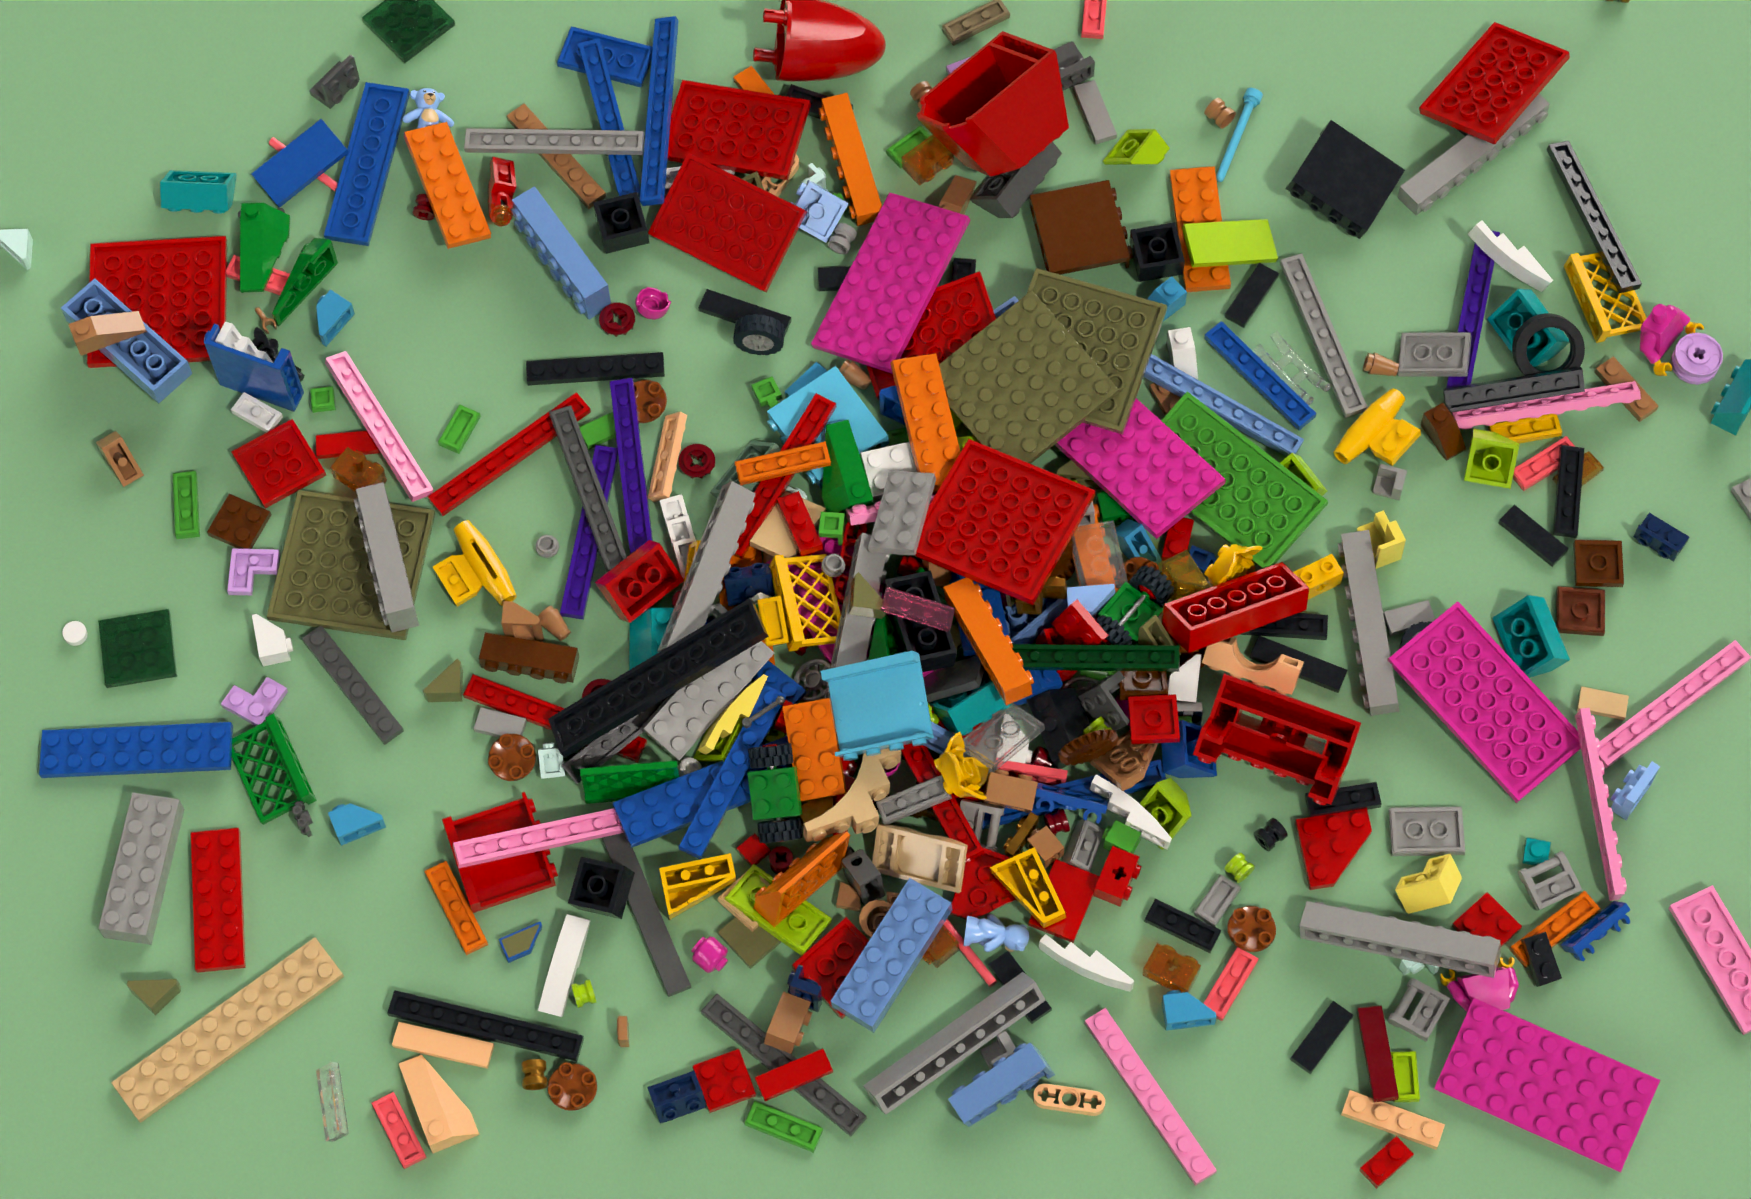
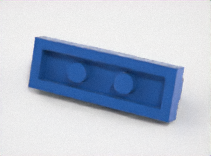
M1038 783L1035 797H1039L1036 802V808L1038 809L1042 801L1049 802L1050 812L1053 811L1055 802L1063 804V807L1068 810L1084 808L1083 819L1087 820L1089 813H1095L1097 815L1096 823L1098 824L1101 821L1102 813L1106 814L1109 802L1107 799Z
M1613 901L1561 944L1563 950L1573 953L1577 960L1585 961L1582 951L1586 949L1588 953L1593 954L1595 950L1590 945L1593 940L1603 938L1610 928L1613 931L1620 932L1621 929L1618 926L1620 919L1624 924L1630 923V918L1625 915L1630 911L1627 903Z

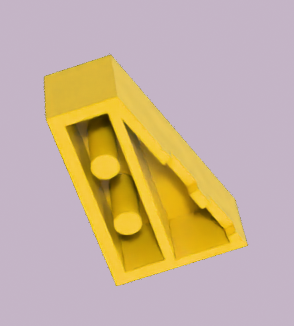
M1035 847L990 867L991 873L1043 928L1066 918V913Z
M731 853L659 868L669 920L736 881Z

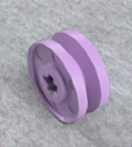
M1697 332L1687 334L1679 340L1672 353L1671 365L1673 372L1679 379L1689 384L1699 385L1707 383L1717 374L1722 364L1723 352L1720 344L1711 336Z

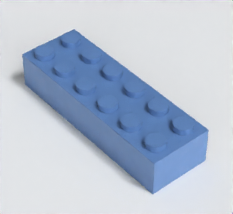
M534 186L512 199L513 209L511 211L516 219L514 224L520 233H525L527 243L532 249L536 248L539 252L538 257L543 265L548 264L556 282L560 281L565 295L568 298L572 297L575 301L574 305L581 315L584 313L588 320L600 314L604 307L611 304L608 284Z
M95 278L61 307L65 319L69 323L89 316L132 312ZM144 323L147 332L99 350L159 404L191 376L192 371L188 361Z
M909 878L831 999L832 1008L874 1033L952 912V903Z

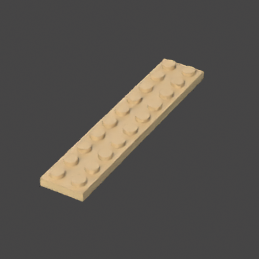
M314 937L111 1083L141 1123L338 982L344 975Z

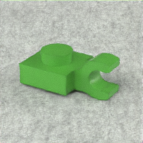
M773 376L751 385L761 407L768 405L769 409L778 404V400L782 399V394Z

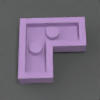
M232 549L228 594L252 596L254 574L277 575L280 557L279 550Z
M266 677L254 696L234 685L222 701L221 706L257 726L266 721L265 717L273 714L288 690L283 685Z

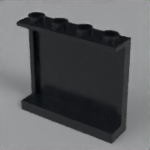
M1330 120L1321 131L1316 143L1285 189L1293 197L1307 203L1312 210L1319 211L1325 215L1330 222L1344 228L1349 235L1360 239L1368 231L1405 169Z

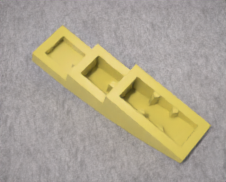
M763 674L755 679L734 698L708 729L698 751L705 755L714 750L719 737L725 738L732 733L738 718L750 717L768 676Z

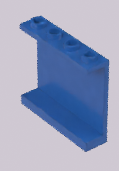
M214 324L211 331H207L205 334L204 344L219 384L295 412L304 391L291 352L281 348L274 363L221 345L215 342L220 328L219 325Z

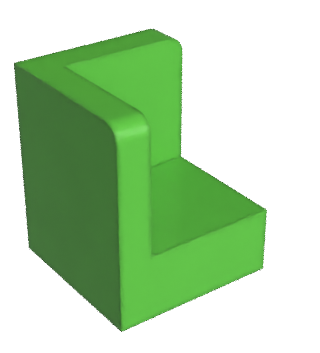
M821 512L819 537L838 538V545H842L845 532L844 513Z

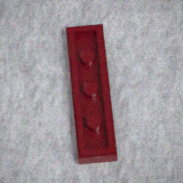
M1382 1005L1357 1008L1373 1102L1398 1100V1089Z

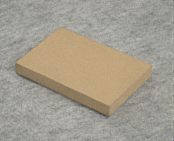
M785 491L782 497L792 493ZM802 498L816 528L820 523L821 512H826V508ZM777 503L751 538L750 546L772 556L796 557L799 551Z

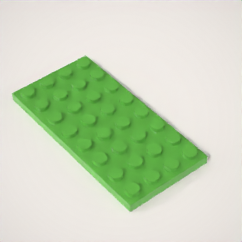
M1188 391L1161 420L1225 478V484L1190 513L1231 545L1238 544L1245 547L1261 546L1262 550L1252 555L1253 559H1251L1261 569L1276 564L1328 505L1327 499Z

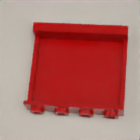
M522 792V799L455 821L452 820L451 816L443 818L442 821L456 864L457 860L453 849L454 842L541 824L540 820H534L532 814L536 812L533 799H527L526 793ZM546 849L463 868L458 867L472 912L475 913L556 886L554 877L558 876L554 862L549 864L547 856L551 855L550 850Z

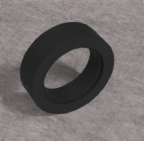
M1544 313L1529 318L1519 327L1513 339L1512 354L1519 370L1527 376L1580 367L1585 355V344L1580 331L1569 320L1557 314ZM1544 328L1560 329L1565 332L1570 342L1568 358L1560 367L1554 370L1543 371L1536 369L1530 364L1527 357V345L1530 338L1537 331Z

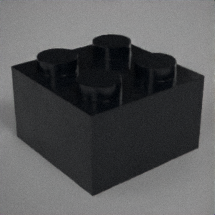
M637 192L593 202L595 217L606 254L649 244L648 229Z
M1175 222L1131 229L1129 243L1132 248L1139 282L1183 275L1185 260Z
M581 857L568 904L578 910L622 919L635 872L622 865Z

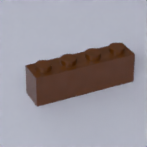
M485 632L479 661L481 667L490 672L500 670L514 676L524 674L530 675V677L537 680L548 678L553 679L557 683L565 684L567 682L574 683L579 662V652L576 647Z

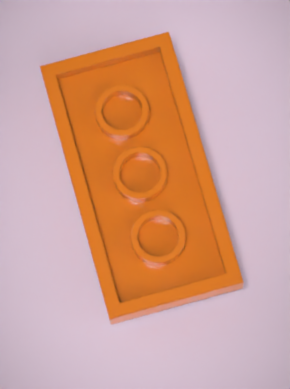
M831 698L782 706L788 743H791L794 762L792 767L796 766L801 802L847 794L842 761L834 753L839 752L840 749Z

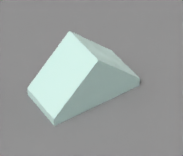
M0 230V246L25 269L29 270L31 268L33 239L29 230Z

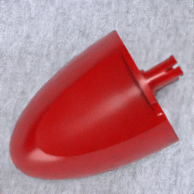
M781 0L779 10L764 8L763 23H777L774 50L754 47L753 61L771 62L776 71L777 81L808 82L831 80L857 74L875 65L884 55L886 41L884 35L875 24L843 6L824 0Z

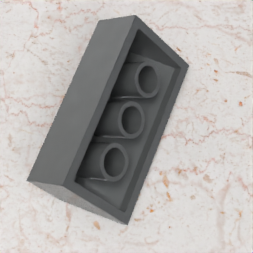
M1051 142L1044 151L1038 153L1027 165L1020 169L991 177L988 176L970 200L998 218L1015 217L1024 202L1030 198L1037 185L1044 181L1047 172L1056 165L1057 159L1062 152Z

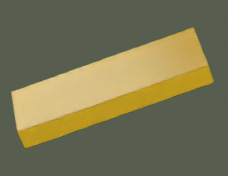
M1546 414L1539 418H1521L1515 422L1505 421L1488 427L1490 432H1496L1519 444L1562 435V429L1556 414Z

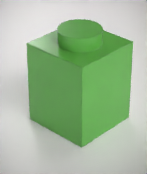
M1115 820L1112 827L1108 825L1103 833L1104 849L1110 851L1112 846L1134 854L1141 840V832Z

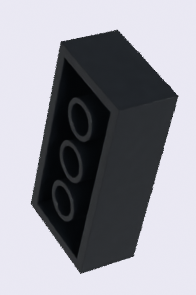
M931 570L886 579L883 597L885 603L889 606L888 613L901 653L908 651L919 653L922 672L954 666L957 651Z

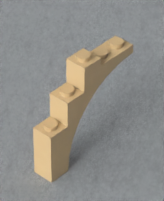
M889 748L881 750V754L867 756L864 753L857 778L847 794L827 812L804 823L803 835L806 842L820 841L827 835L835 832L843 833L850 827L853 828L855 834L869 833L878 827L879 814L873 804V800L880 801L889 795L890 782L884 768L891 769L900 763L901 750L889 751Z

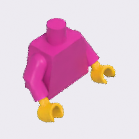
M1656 305L1641 325L1640 351L1644 353L1651 364H1654L1653 369L1657 376H1667L1665 371H1672V365L1669 362H1661L1660 359L1684 330L1683 327H1685L1686 334L1696 333V328L1704 330V326L1701 323L1690 322V317L1673 305Z
M1502 957L1500 958L1494 978L1469 974L1457 977L1458 981H1455V972L1452 969H1449L1451 976L1449 979L1444 978L1442 973L1440 974L1442 985L1447 986L1454 1000L1466 1012H1468L1473 998L1501 1010L1509 1009L1510 1003L1514 1001L1519 987L1517 976L1513 969L1515 963L1513 957L1509 958V965L1503 962Z

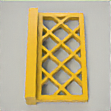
M1579 253L1570 254L1564 264V269L1596 343L1604 342L1607 337L1641 331V325L1646 320V315L1635 290L1619 293L1617 299L1605 294L1607 287L1616 292L1618 291L1614 283L1611 282V277L1607 280L1596 274L1599 268L1607 271L1599 253L1580 256ZM1590 262L1597 267L1592 272L1586 269L1583 263ZM1593 279L1605 285L1603 291L1593 287ZM1621 295L1631 299V307L1619 301ZM1601 298L1613 304L1610 311L1601 306ZM1616 306L1628 312L1625 319L1613 313ZM1632 314L1639 318L1641 324H1634L1628 321L1629 315ZM1609 318L1621 323L1620 328L1611 329L1608 322Z
M827 554L784 558V555H776L769 565L775 594L782 598L790 642L787 643L788 651H798L799 647L834 644L836 641V636L831 637L824 632L828 624L838 631L841 616L832 577L826 575L823 571L821 574H818L809 568L813 562L822 563ZM795 564L802 569L798 577L789 571L788 565ZM804 572H807L816 579L812 586L800 579ZM819 581L828 588L825 596L814 589ZM796 583L807 590L803 598L794 593L793 587ZM810 593L821 600L817 607L805 601ZM823 603L832 608L833 614L831 617H828L819 610ZM801 605L813 612L808 619L799 614L798 608ZM815 614L826 621L822 629L810 622ZM806 626L817 633L815 638H804L803 630Z

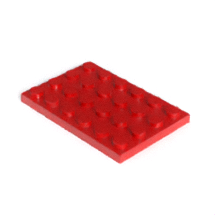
M1494 22L1419 107L1420 114L1495 145L1568 61L1570 53L1567 50Z
M682 80L671 114L667 161L683 163L687 153H690L722 170H732L746 174H752L757 171L759 176L788 180L810 110V100Z
M687 153L648 234L767 293L807 211Z
M980 271L936 287L900 359L936 353L938 363L940 364L996 319ZM867 366L876 397L880 400L879 393L881 389L895 386L893 374Z

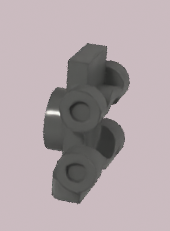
M303 801L296 802L292 812L301 833L310 837L312 833L309 825L313 823L308 810L303 811L305 809Z

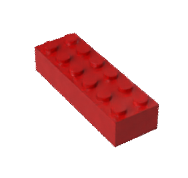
M1283 562L1165 603L1162 625L1190 653L1307 610L1309 587Z

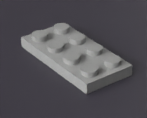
M889 471L868 545L870 553L916 555L936 482L934 473Z

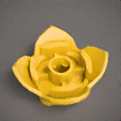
M1225 544L1220 548L1217 554L1219 557L1215 563L1208 566L1204 575L1208 577V581L1213 587L1255 572V565L1251 560L1253 559L1252 555L1257 554L1262 550V547H1245L1238 544H1233L1229 547Z
M958 732L949 740L945 751L939 758L934 760L937 770L945 780L943 787L949 795L954 793L960 798L974 797L985 800L987 799L985 794L979 791V789L984 786L987 780L989 768L974 757L963 756V753L966 752L961 732Z

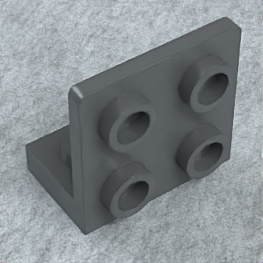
M1073 41L1054 49L1057 54L1063 91L1094 77L1095 61L1091 56L1084 58Z
M349 55L343 62L339 61L309 90L311 96L329 109L335 104L340 103L344 95L350 89H354L360 80L355 58Z
M1120 671L1099 680L1078 696L1083 708L1089 712L1094 721L1102 716L1104 724L1107 727H1111L1114 731L1130 723L1111 695V693L1120 688L1118 683L1124 679Z

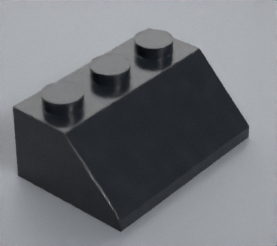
M1075 688L1047 690L1027 699V702L1052 762L1057 769H1062L1069 765L1061 763L1058 757L1059 751L1070 741L1084 735L1083 731L1090 725V722Z

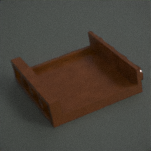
M1109 180L1030 195L1029 207L1046 271L1062 275L1123 262L1125 268H1129L1130 259H1133L1132 248L1126 244V239H1128L1125 226H1121V208L1116 207V190L1111 188Z

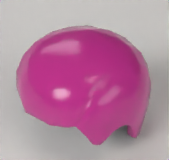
M647 287L638 293L635 304L637 311L644 318L656 320L662 318L668 312L671 301H669L666 292H661L657 288Z

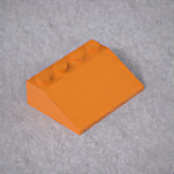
M844 832L824 838L818 844L813 843L801 859L797 857L793 860L786 872L778 873L773 878L772 884L767 888L762 887L755 894L754 909L773 927L777 926L842 869L841 861L845 858L850 834Z

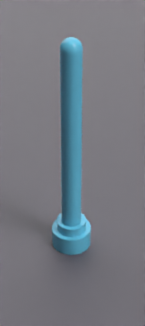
M1246 89L1243 96L1245 106L1216 174L1217 182L1224 180L1251 112L1261 102L1263 94L1258 89Z

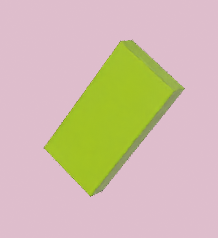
M1416 1051L1391 1052L1399 1095L1398 1100H1394V1103L1419 1102Z

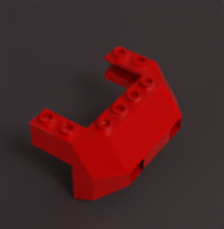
M1224 674L1210 716L1201 729L1193 755L1197 756L1199 761L1211 764V762L1216 763L1222 753H1226L1230 759L1236 761L1243 759L1251 762L1250 765L1255 768L1264 769L1265 767L1273 770V774L1277 776H1290L1295 778V781L1305 786L1313 785L1308 794V797L1313 798V802L1320 805H1331L1352 754L1361 722ZM1244 710L1255 715L1263 717V719L1260 720L1248 716L1246 714H1243L1242 711ZM1308 734H1311L1316 737L1325 739L1327 741L1326 743H1323L1321 741L1312 739L1307 736Z

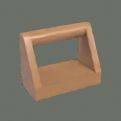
M503 601L501 624L504 635L543 642L544 635L540 618L514 602Z

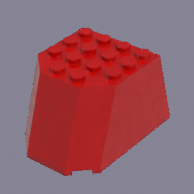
M1004 31L999 33L920 99L921 111L917 113L918 120L966 167L990 177L1017 170L1027 165L1033 157L1044 151L1051 142L1061 137L1062 133L1069 128L1055 50Z

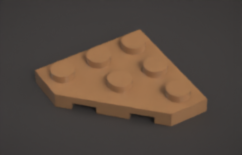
M1130 731L1118 737L1117 745L1111 751L1101 755L1098 759L1090 761L1093 767L1122 791L1132 788L1136 783L1143 780L1158 743L1131 744Z

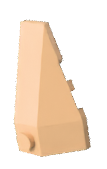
M423 1055L399 1063L433 1154L479 1135L470 1110Z

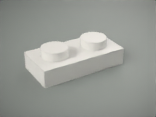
M243 392L231 409L232 414L266 433L274 429L283 418L281 412Z

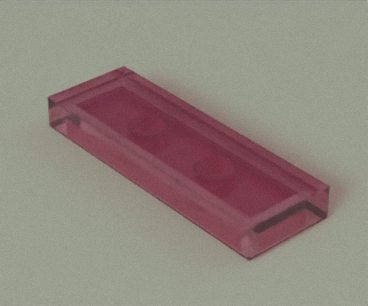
M887 587L881 611L949 632L955 608Z

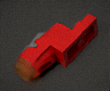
M492 156L490 161L491 178L488 184L489 216L495 225L502 227L508 225L513 217L511 210L513 209L512 199L516 190L514 161Z

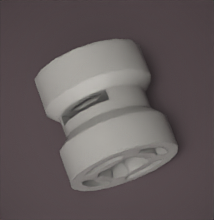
M838 223L834 229V236H831L828 241V246L834 252L844 255L849 252L851 248L850 243L855 240L857 232L853 227L845 223Z

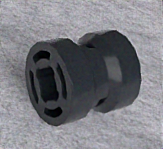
M1271 818L1266 822L1264 828H1259L1253 834L1258 844L1266 851L1272 850L1276 842L1283 841L1288 836L1283 825L1275 818Z

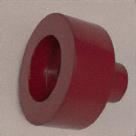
M1038 746L1032 754L1031 765L1051 768L1053 762L1050 758H1047L1048 750Z

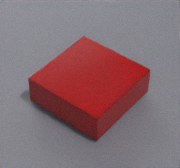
M755 833L736 848L737 852L750 866L753 864L757 865L771 852L765 843H760L759 837Z

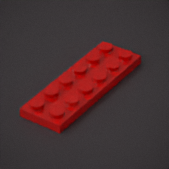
M230 828L191 832L195 970L197 973L246 968L240 829Z

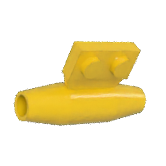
M1392 388L1374 401L1344 434L1333 452L1336 459L1343 464H1348L1370 447L1374 456L1393 466L1421 435L1419 428L1403 419H1394L1405 402L1404 395L1397 389Z
M469 520L459 523L454 528V533L463 555H451L433 566V570L455 605L458 607L477 596L482 586L501 606H503V601H514L517 595L509 575L488 540Z

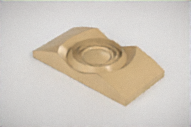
M878 824L872 863L881 874L904 880L911 878L920 884L960 893L968 845L948 837L920 833L907 827Z

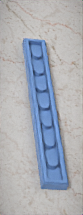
M1151 354L1143 377L1180 398L1188 391L1231 426L1286 457L1291 453L1296 454L1303 444V438Z

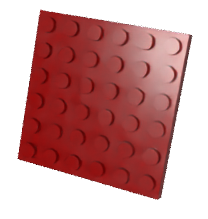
M226 236L90 244L89 283L95 278L132 312L139 311L142 321L188 362L211 361L204 344L205 334L207 331H211L214 324L219 325L221 330L226 322ZM100 350L87 354V365L89 368L117 367Z
M968 439L928 507L915 556L1033 605L1093 501L1096 490Z

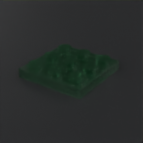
M384 0L362 17L363 23L404 63L408 62L455 26L454 19L434 0Z
M169 609L98 620L106 688L177 677Z

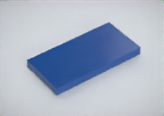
M571 26L557 61L558 67L586 74L578 43L600 38L611 80L642 88L652 60V46Z
M320 119L251 174L280 208L346 156L349 151L325 122Z

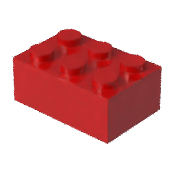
M648 540L595 583L619 619L631 623L682 583L684 579L661 544Z

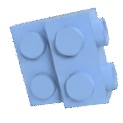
M810 180L806 184L802 182L796 192L799 195L795 203L791 202L807 211L799 228L827 243L847 208L848 202Z
M1652 761L1647 768L1639 765L1635 772L1630 770L1623 780L1626 783L1623 789L1617 788L1610 799L1613 801L1612 811L1627 820L1652 785L1660 766Z

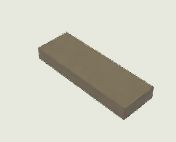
M993 0L942 25V30L954 46L1010 18V12L1001 0Z

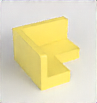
M1384 510L1375 513L1373 522L1357 528V531L1369 530L1376 569L1401 560L1406 539L1397 521L1389 522Z
M1446 854L1429 859L1423 872L1401 877L1395 891L1406 913L1410 914L1450 904L1462 876L1451 854Z

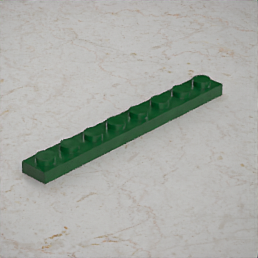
M1013 644L1012 648L1014 653L1018 652L1020 654L1024 670L1179 672L1180 646Z

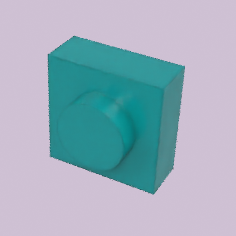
M1526 838L1522 863L1536 866L1548 860L1551 842Z

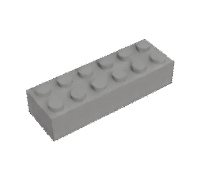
M384 483L356 489L358 498H354V503L359 517L358 520L369 558L368 562L373 575V583L378 596L384 625H389L392 633L417 627L419 622Z
M762 641L753 645L668 696L641 726V729L675 760L679 761L772 657L774 652Z
M132 793L98 928L104 938L152 945L185 810L179 799Z

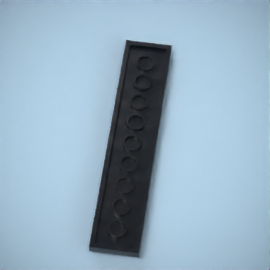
M751 598L747 599L548 718L560 754L566 758L769 637L754 601Z

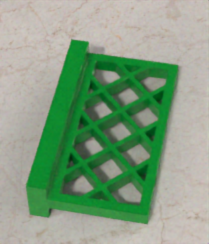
M274 713L265 717V722L232 739V758L259 820L263 825L291 811L296 802L303 801V803L309 805L317 801L283 723ZM267 729L269 736L266 744L257 742L258 733ZM241 742L249 743L244 755L237 753L234 746ZM254 745L264 748L260 759L249 757ZM269 749L277 751L278 756L275 764L265 762ZM248 760L258 763L253 775L245 773L244 769ZM263 765L273 768L268 780L258 777ZM278 769L285 771L287 774L284 784L274 782ZM256 781L267 783L262 795L255 794L253 791ZM272 785L282 788L277 800L267 797ZM286 790L295 792L296 800L290 803L282 802ZM265 801L275 803L273 812L264 816L262 808Z
M677 760L580 769L586 804L615 802L680 777Z

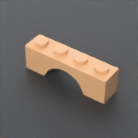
M1236 637L1207 646L1202 663L1212 670L1226 671L1235 678L1251 680L1255 685L1274 688L1276 692L1284 695L1293 694L1304 664L1303 661L1281 654L1271 663H1253L1241 654Z

